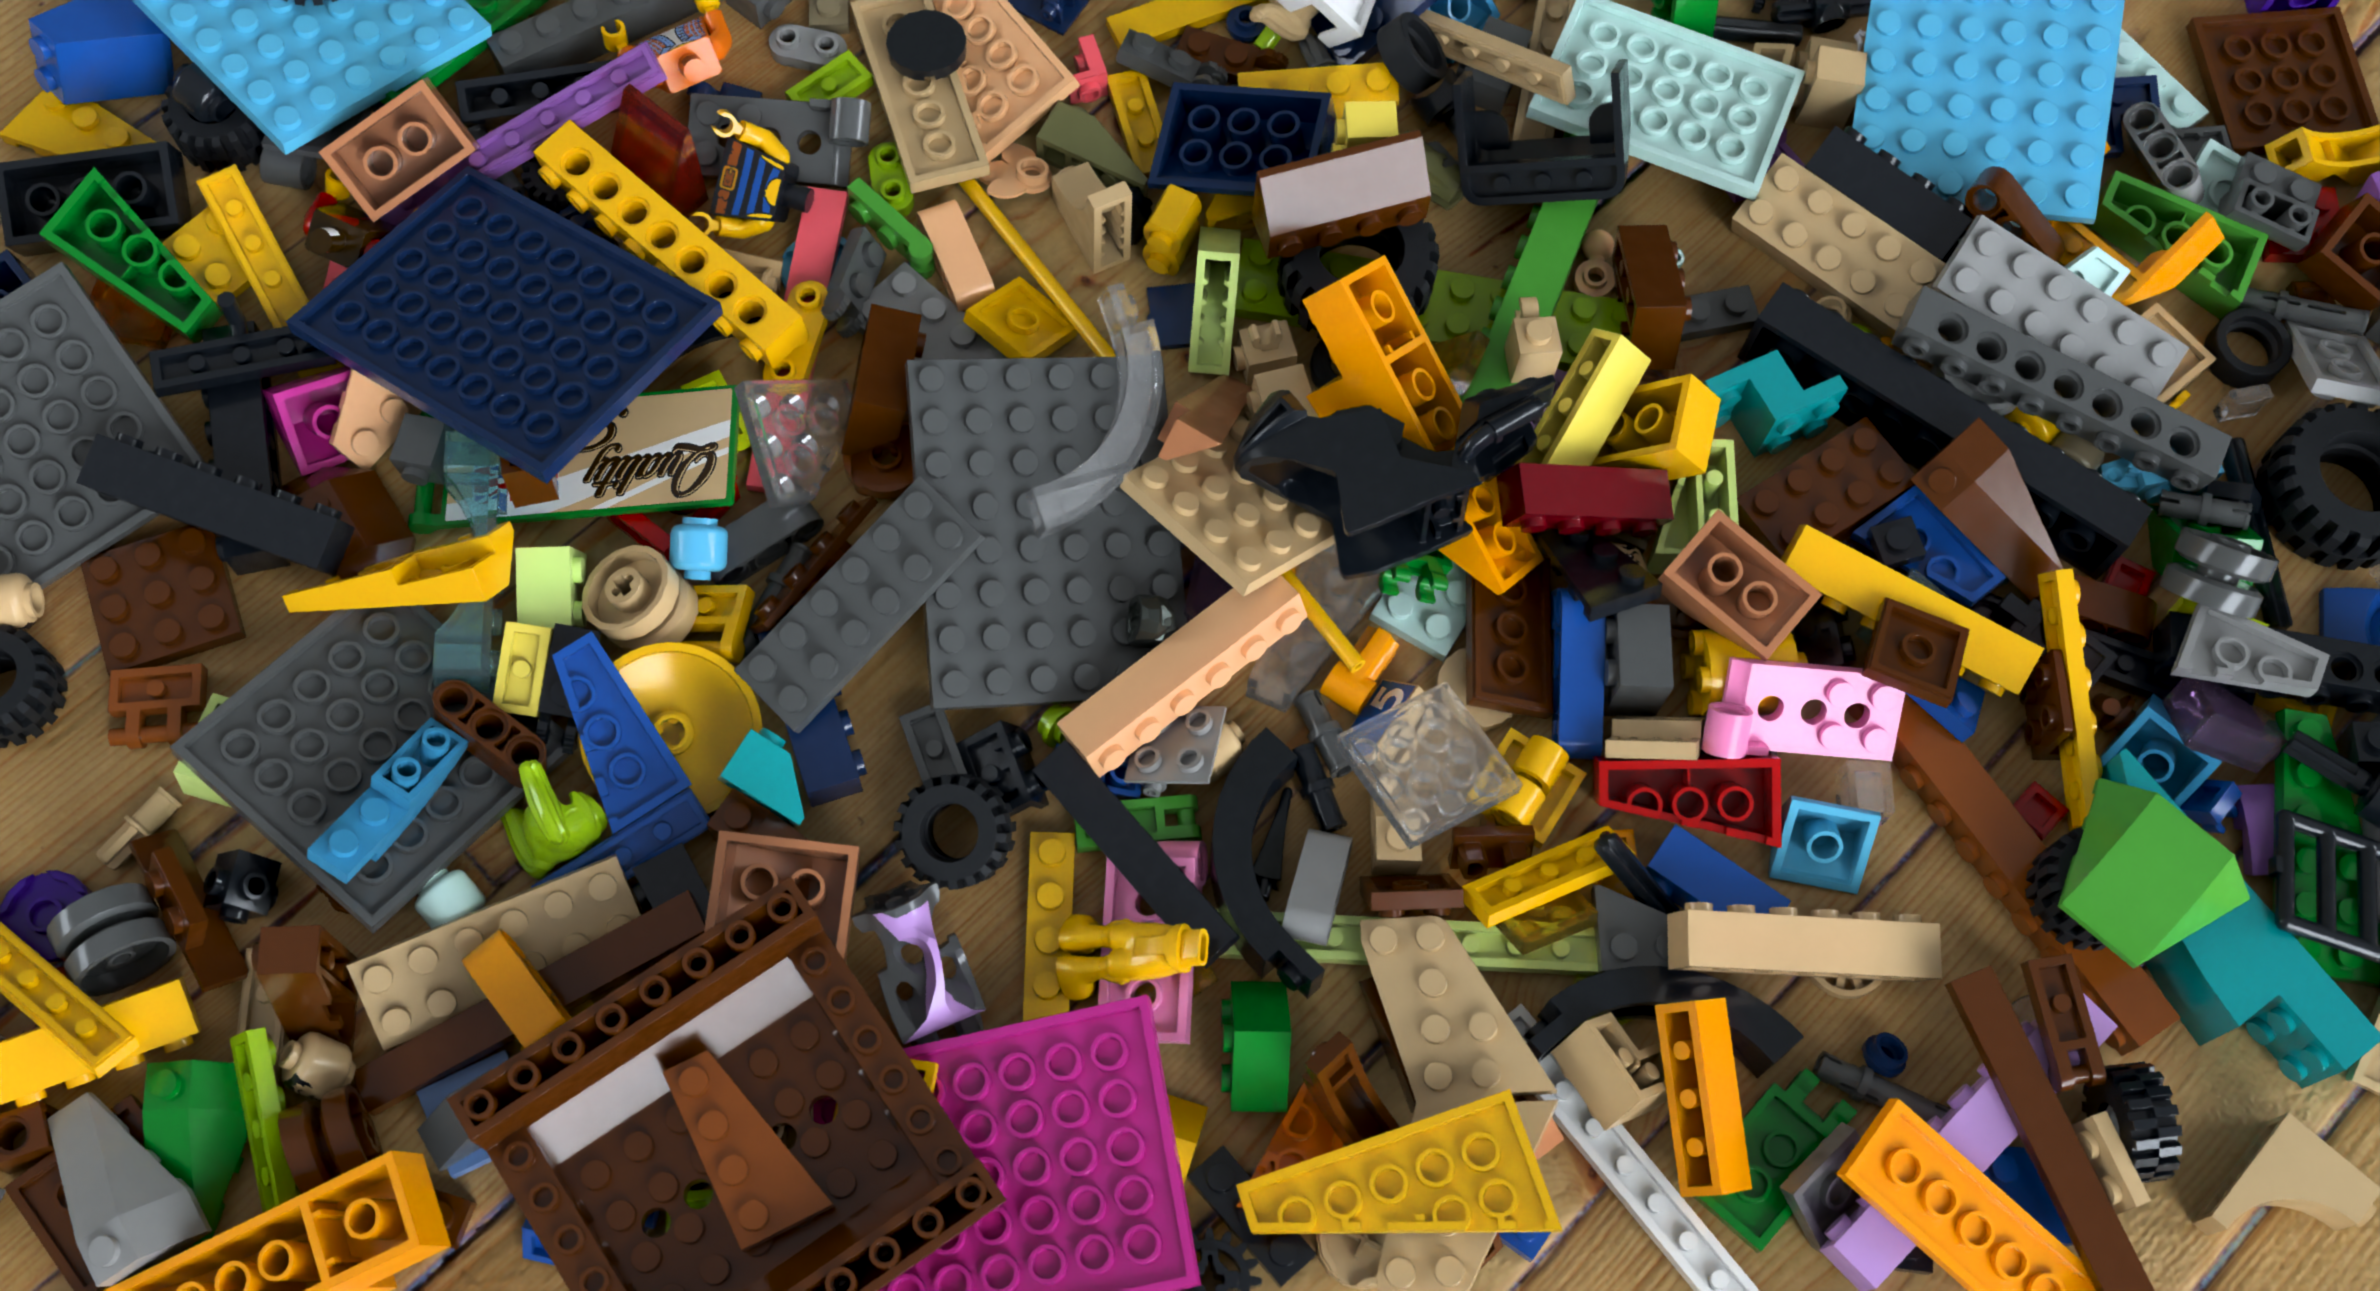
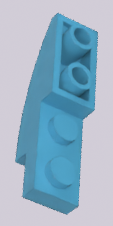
M430 717L371 776L370 787L308 848L307 859L347 884L370 859L376 862L410 825L452 771L467 749L469 741Z

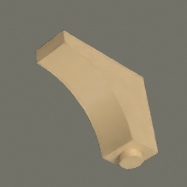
M1089 162L1078 166L1065 167L1056 175L1051 176L1052 199L1093 274L1130 260L1132 192L1126 181L1106 188Z
M2286 1113L2269 1120L2193 1220L2192 1224L2208 1236L2228 1229L2238 1217L2253 1207L2279 1206L2308 1214L2325 1223L2334 1231L2352 1226L2360 1228L2377 1211V1207L2373 1203L2380 1195V1187L2292 1114Z

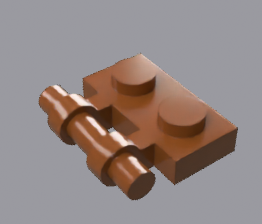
M202 663L110 670L108 713L114 718L126 717L125 728L109 729L108 741L110 746L127 745L129 749H144L150 743L168 742L170 746L198 723H187V712L204 711L206 707L208 669ZM167 714V724L146 726L147 715Z

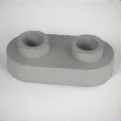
M794 24L781 25L775 28L769 36L771 55L777 63L812 72L817 71L847 51L845 40L837 33ZM823 47H829V48H831V49H829V50H823L822 48H823Z

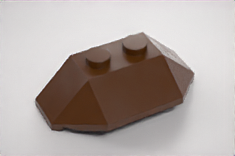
M332 466L321 468L305 476H299L282 485L283 491L303 498L300 506L314 510L316 503L326 505L342 512L340 520L355 527L336 574L341 579L358 576V573L366 566L414 551L416 538L375 470Z

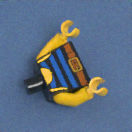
M726 109L717 110L719 115L730 118V124L726 129L722 130L711 125V128L718 136L728 138L709 212L717 216L711 219L707 213L693 211L689 214V216H701L704 219L705 226L701 231L706 235L712 231L715 236L746 239L770 231L775 222L785 223L790 208L808 213L814 201V190L796 184L799 166L790 162V153L771 131L745 120L740 121V123L737 122L732 113Z

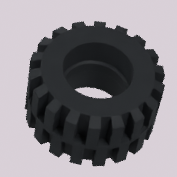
M172 86L167 87L164 93L168 99L161 101V109L164 112L161 115L163 123L182 154L186 156L195 167L200 165L203 171L212 173L215 169L220 171L233 164H236L239 171L242 172L247 170L246 165L253 163L256 166L260 163L263 150L261 142L265 134L238 107H236L235 112L230 117L221 122L213 124L203 123L174 101Z
M4 624L0 626V674L17 670L12 687L0 697V748H7L9 741L16 746L27 743L26 737L31 734L35 738L42 735L44 731L41 727L47 722L53 725L57 720L58 716L54 714L56 708H64L66 699L60 693L68 691L67 681L62 677L65 671L62 665L56 661V658L29 633L22 629L17 631L12 626Z
M971 774L941 775L940 777L923 781V785L920 787H914L907 794L910 797L909 800L901 802L897 812L902 814L901 819L894 821L893 831H899L900 840L894 841L896 851L902 850L905 855L901 859L905 868L912 867L916 871L913 876L919 881L927 880L930 883L936 881L939 889L947 887L949 890L969 887L995 875V871L1003 867L1007 862L1008 858H1006L1008 851L1013 850L1015 841L1011 840L1012 832L1016 831V821L1011 822L1009 813L1013 812L1010 803H1004L1001 798L1004 794L997 787L992 788L988 785L989 781L981 777H971ZM950 804H960L967 808L974 816L978 825L977 843L972 852L962 858H953L945 854L938 847L933 835V825L937 814L944 806Z
M2079 827L2073 829L2068 834H2064L2032 862L2034 867L2027 872L2026 881L2032 883V885L2025 889L2026 899L2034 901V905L2029 908L2033 917L2040 915L2044 921L2040 927L2046 933L2053 930L2057 934L2056 941L2063 945L2073 941V949L2085 950L2089 946H2091L2093 951L2102 950L2106 947L2103 943L2058 907L2072 857L2077 853L2084 831Z

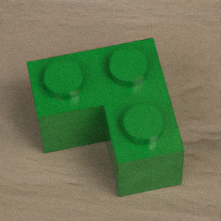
M1231 981L1230 999H1221L1223 1053H1230V1064H1221V1092L1230 1094V1109L1234 1112H1287L1291 1050V1023L1287 987L1282 982Z

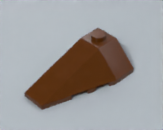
M1980 417L1912 475L1911 481L2030 601L2040 595L2037 575L2064 569L2009 447Z

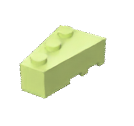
M571 546L515 548L517 623L553 629L555 623L579 628L586 627L587 618L582 609V591L586 584L587 554Z

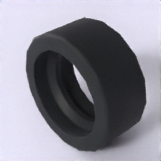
M1411 12L1402 13L1379 29L1376 37L1382 60L1390 74L1407 91L1414 94L1421 93L1446 76L1447 62L1443 49L1432 30L1417 15Z
M2240 308L2227 313L2206 336L2204 347L2217 358L2209 367L2212 374L2224 384L2237 389L2249 390L2267 385L2289 363L2293 350L2291 337L2283 323L2273 315L2256 308ZM2229 332H2242L2253 336L2262 344L2267 352V365L2253 366L2242 362L2229 348L2226 335Z

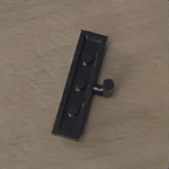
M223 292L217 297V303L229 324L231 337L149 352L153 386L159 397L337 364L335 358L292 334L288 326L248 333L246 318L231 292Z

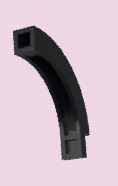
M1266 727L1239 756L1228 774L1220 793L1211 837V883L1218 911L1241 937L1234 945L1248 965L1261 979L1276 968L1279 979L1287 988L1292 991L1298 990L1308 999L1321 987L1325 969L1282 928L1273 916L1260 892L1252 862V836L1257 822L1273 796L1294 777L1298 757Z
M1632 966L1608 970L1587 977L1565 988L1546 1003L1537 1015L1540 1021L1530 1028L1523 1038L1527 1041V1045L1538 1062H1541L1585 1021L1609 1012L1614 1015L1616 1020H1657L1655 1005L1726 998L1733 1055L1758 1079L1785 1056L1804 1036L1768 1004L1724 980L1696 971L1668 970V967Z

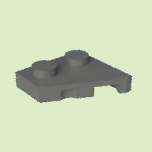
M1594 885L1591 889L1598 972L1602 973L1608 970L1632 966L1668 967L1667 914L1602 885Z

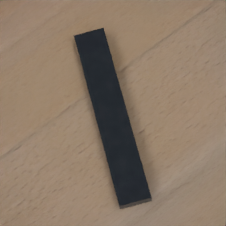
M1064 740L1032 770L1165 924L1176 925L1185 923L1192 929L1205 928L1209 935L1208 959L1206 965L1202 967L1207 969L1241 938L1102 779L1094 773L1068 741Z

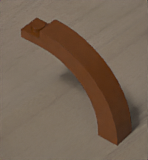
M1338 1031L1329 1041L1319 1044L1313 1050L1310 1059L1304 1063L1307 1072L1302 1075V1078L1317 1106L1345 1146L1400 1127L1372 1087L1351 1040ZM1498 1232L1480 1270L1503 1247Z

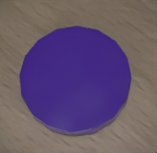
M52 870L37 876L33 874L27 876L6 893L0 905V921L46 961L57 962L61 959L56 956L47 938L46 928L54 916L65 907L92 893V891L74 875Z

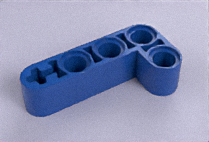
M1557 588L1550 592L1551 630H1554L1552 741L1560 745L1567 752L1569 759L1593 760V756H1601L1603 747L1606 617L1589 622L1583 614L1584 605L1580 600L1574 601L1567 591L1568 588Z

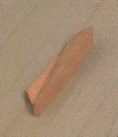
M1222 374L1177 400L1157 438L1164 443L1158 457L1166 461L1221 445L1247 402V392H1251L1252 388L1230 375Z

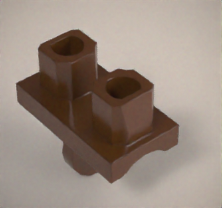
M1482 814L1480 826L1453 827L1451 851L1448 856L1450 869H1460L1465 880L1480 879L1487 875L1488 868L1504 869L1530 858L1535 838L1533 825L1496 826L1492 814Z

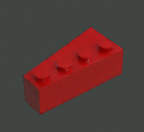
M1771 753L1768 756L1746 755L1741 759H1727L1710 754H1700L1697 760L1626 759L1593 756V800L1599 806L1782 848L1781 758Z

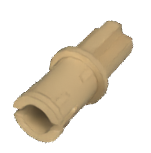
M159 787L131 817L128 815L124 817L127 822L97 851L96 856L110 869L118 870L133 855L129 847L130 841L153 835L183 805L162 787Z

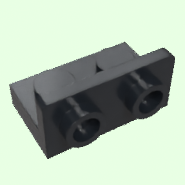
M1821 596L1791 631L1797 651L1805 653L1808 664L1850 667L1849 662L1856 660V653L1851 635L1844 636L1842 625L1843 621L1849 620L1848 610L1842 615L1820 603L1824 597Z
M1000 720L957 743L967 773L971 774V777H981L989 781V786L992 788L997 787L1004 794L1001 797L1004 803H1010L1013 812L1009 813L1010 817L1030 806L1042 809L1049 805L1045 793L1048 788L1032 771L1035 768L1030 754L1033 746L1030 737L1023 728Z

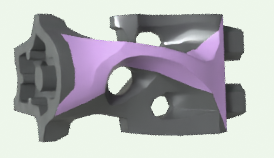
M910 880L891 890L865 897L866 909L851 917L854 925L862 933L875 931L884 947L886 967L879 970L877 975L889 1014L903 1045L910 1042L912 1046L939 1041L937 1030L954 1024L958 1036L984 1031L980 1012L985 1011L986 1008L955 932L947 935V941L938 945L934 934L932 914L935 905L940 900V890L937 882L918 885ZM907 944L917 945L923 952L922 960L916 964L908 963L902 957V947ZM945 956L951 957L956 966V974L952 978H946L943 975L941 960ZM901 982H908L912 987L913 995L908 1000H901L896 992L897 986Z

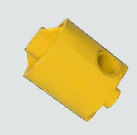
M1711 629L1690 630L1688 637L1689 653H1682L1680 657L1682 679H1689L1690 690L1687 694V710L1689 715L1706 716L1709 703L1722 702L1730 657L1760 658ZM1791 632L1767 659L1808 664L1805 653L1797 651ZM1767 696L1763 698L1758 705V714L1773 713L1778 707V697Z

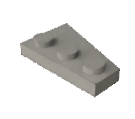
M2197 604L2170 675L2310 698L2319 689L2330 655L2248 618Z

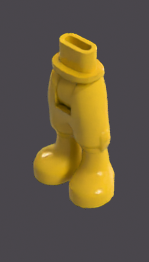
M1071 915L1065 920L1059 931L1058 943L1064 951L1073 955L1059 956L1057 958L1056 974L1064 996L1069 1000L1077 1001L1093 996L1098 980H1106L1123 985L1130 981L1151 980L1177 973L1190 972L1193 966L1206 965L1209 935L1205 928L1192 929L1185 923L1170 925L1133 922L1125 918L1112 921L1106 926H1100L1095 918L1090 915ZM1101 948L1112 950L1103 957L1078 956L1092 954L1096 949Z

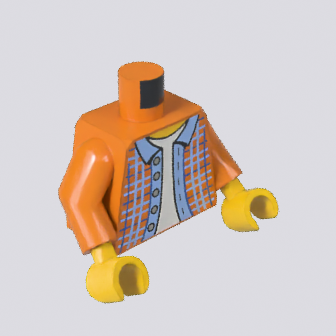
M694 0L699 12L704 14L703 17H698L634 45H628L626 27L621 20H615L617 33L614 34L608 33L601 26L605 48L611 52H618L617 57L647 41L668 78L655 87L669 94L676 93L720 74L723 71L720 60L724 59L731 49L732 37L722 11L718 10L720 0Z

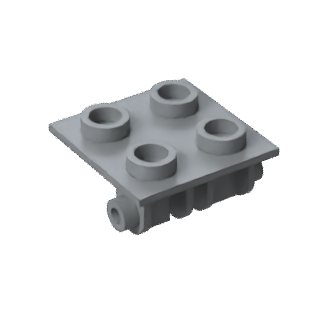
M1195 706L1186 715L1179 716L1162 729L1153 741L1144 743L1130 754L1124 782L1140 783L1143 787V793L1152 798L1159 797L1161 792L1166 790L1167 784H1209L1227 711L1226 706Z

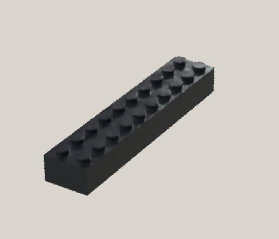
M1784 282L1756 319L1737 358L1747 363L1774 350H1778L1803 390L1840 375L1848 390L1839 402L1840 408L1831 416L1848 427L1867 416L1904 462L1917 470L1980 417L2009 447L2058 557L2094 580H2097L2130 547L2153 510L2135 494L2120 489L2104 479L2096 470L2084 467L2068 457L2060 448L2040 440L2029 433L2021 424L2009 421L1993 411L1985 402L1973 399L1955 388L1949 380L1934 375L1918 365L1913 358L1898 353L1882 343L1877 336L1862 331L1846 321L1838 312L1826 309L1810 299L1802 290L1792 288Z

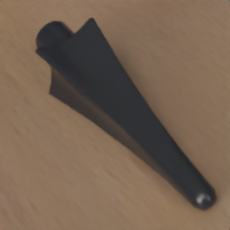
M1289 787L1284 788L1272 825L1253 865L1255 877L1265 902L1269 901L1272 889L1279 891V881L1282 878L1285 830L1293 794L1292 789Z

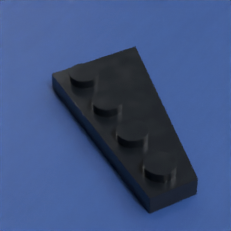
M1547 528L1541 532L1531 533L1541 554H1548L1551 558L1552 570L1557 576H1563L1567 581V591L1573 600H1580L1584 605L1583 614L1589 622L1661 597L1663 583L1604 536L1596 535L1595 530H1584L1579 533L1564 535L1559 534L1558 529Z

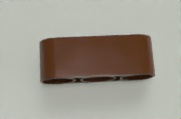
M1992 166L1982 171L1965 196V205L1974 218L1977 215H1984L2058 263L2065 251L2062 238L2008 170L1998 166ZM1985 189L1992 191L1995 196L1988 194ZM2010 221L2017 223L2020 228L2012 225Z
M2074 573V579L2077 580L2081 592L2080 601L2077 604L2079 621L2085 628L2143 649L2149 647L2158 608L2157 603L2153 599ZM2039 595L2036 597V599L2041 602Z
M452 679L444 681L436 687L432 697L434 719L469 741L466 750L518 788H523L518 770L520 765L514 762L519 757L531 756L541 763L546 773L547 750L544 742L537 735L472 686L461 680ZM451 703L465 705V708L458 712L444 710V707ZM488 729L497 730L501 733V735L494 739H484L479 736L481 732Z

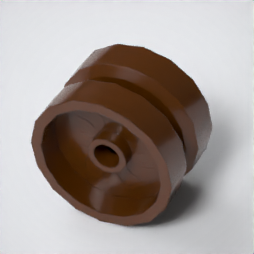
M350 1084L325 1093L321 1098L320 1110L310 1102L303 1101L285 1108L279 1113L278 1127L286 1161L301 1194L383 1155L381 1143L372 1118L367 1113L361 1096Z

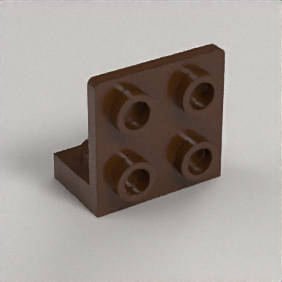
M2051 649L2034 666L2019 693V700L2021 704L2025 705L2027 716L2024 738L2026 744L2031 745L2033 760H2060L2059 744L2073 732L2062 650Z

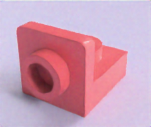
M1094 34L1078 38L1079 55L1073 57L1077 74H1073L1080 86L1068 96L1072 105L1081 102H1094L1100 97L1108 95L1107 70Z

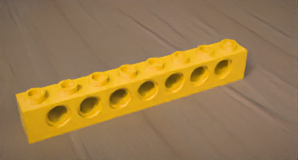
M570 119L533 151L541 166L538 170L541 178L554 190L560 186L566 191L567 199L579 212L584 214L588 210L595 216L594 221L597 226L610 238L616 234L623 240L622 245L627 252L642 260L645 259L656 268L719 301L723 314L712 325L725 337H728L730 334L740 341L739 347L751 360L758 362L761 359L774 369L809 336L802 316ZM614 195L612 198L606 199L608 196ZM643 219L641 222L633 224L636 220ZM673 243L667 248H661L665 244ZM703 267L700 271L696 273H689L691 270L695 268ZM725 292H732L725 298H718ZM754 317H762L756 323H747L750 319Z

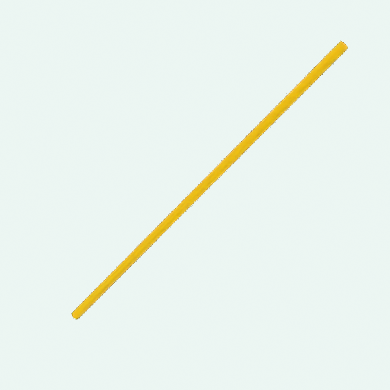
M976 179L959 182L960 187L1096 356L1119 357ZM1290 569L1282 574L1288 583L1300 594L1307 612V618L1352 673L1362 668L1365 660L1294 572Z

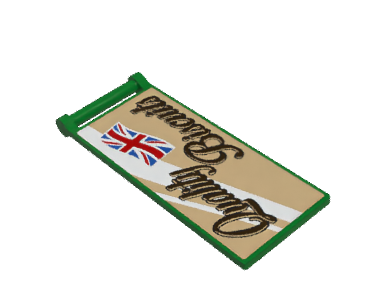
M737 385L640 393L556 474L559 500L518 508L514 507L502 477L500 456L453 429L460 440L444 484L441 514H432L435 483L428 482L425 486L417 485L414 512L409 514L408 527L411 532L417 534H431L440 529L498 525L508 521L513 524L732 506L735 499L741 391ZM423 410L420 413V416L434 418Z

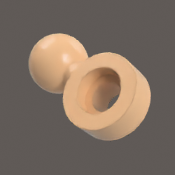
M1601 229L1593 230L1584 237L1582 250L1588 260L1580 264L1575 272L1573 279L1575 292L1584 293L1592 297H1609L1615 284L1614 270L1605 260L1612 255L1615 243L1613 237L1607 231ZM1590 274H1598L1601 276L1602 281L1593 282L1588 276Z

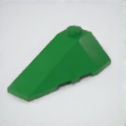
M204 1060L147 1063L142 1108L145 1149H151L162 1159L160 1161L161 1165L175 1178H181L193 1190L212 1229V1232L185 1250L214 1237L225 1209L224 1195L233 1173L239 1174L244 1158L240 1157L248 1138L234 1063Z

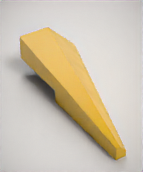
M510 521L498 524L496 528L487 534L473 537L471 533L463 535L456 542L432 548L429 546L366 566L358 573V576L341 579L338 575L327 579L325 584L301 590H291L284 594L282 598L289 613L485 602L509 586L514 530Z

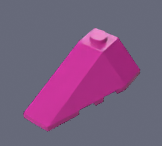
M348 366L305 376L262 390L277 432L300 476L314 473L321 468L336 466L348 460L329 444L333 425L337 422L340 413L339 403L343 391H346L351 368Z

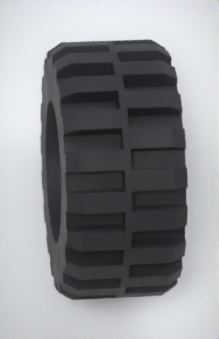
M1421 219L1418 223L1411 226L1397 225L1382 229L1372 236L1364 237L1359 235L1343 239L1338 244L1330 247H1322L1320 245L1305 249L1292 257L1285 258L1279 256L1277 286L1279 295L1285 298V308L1290 315H1299L1298 324L1308 332L1312 328L1318 331L1311 322L1302 300L1338 280L1324 267L1320 258L1337 247L1357 245L1370 248L1382 256L1385 254L1417 317L1424 314L1432 294L1440 256L1439 245L1435 242L1436 233L1432 224L1429 222L1423 223L1424 219ZM1318 332L1317 338L1323 340Z
M2344 403L2328 404L2325 408H2315L2307 412L2301 419H2298L2274 442L2261 459L2262 466L2257 470L2256 483L2261 486L2258 491L2262 496V506L2265 507L2264 514L2267 525L2275 527L2278 531L2275 536L2282 544L2288 542L2295 548L2293 553L2303 559L2310 556L2315 559V564L2330 568L2337 564V569L2355 570L2359 566L2361 568L2376 566L2380 563V409L2372 412L2368 410L2367 405L2351 403L2347 408ZM2320 462L2342 466L2359 477L2371 495L2373 512L2353 508L2339 500L2325 484L2320 470Z

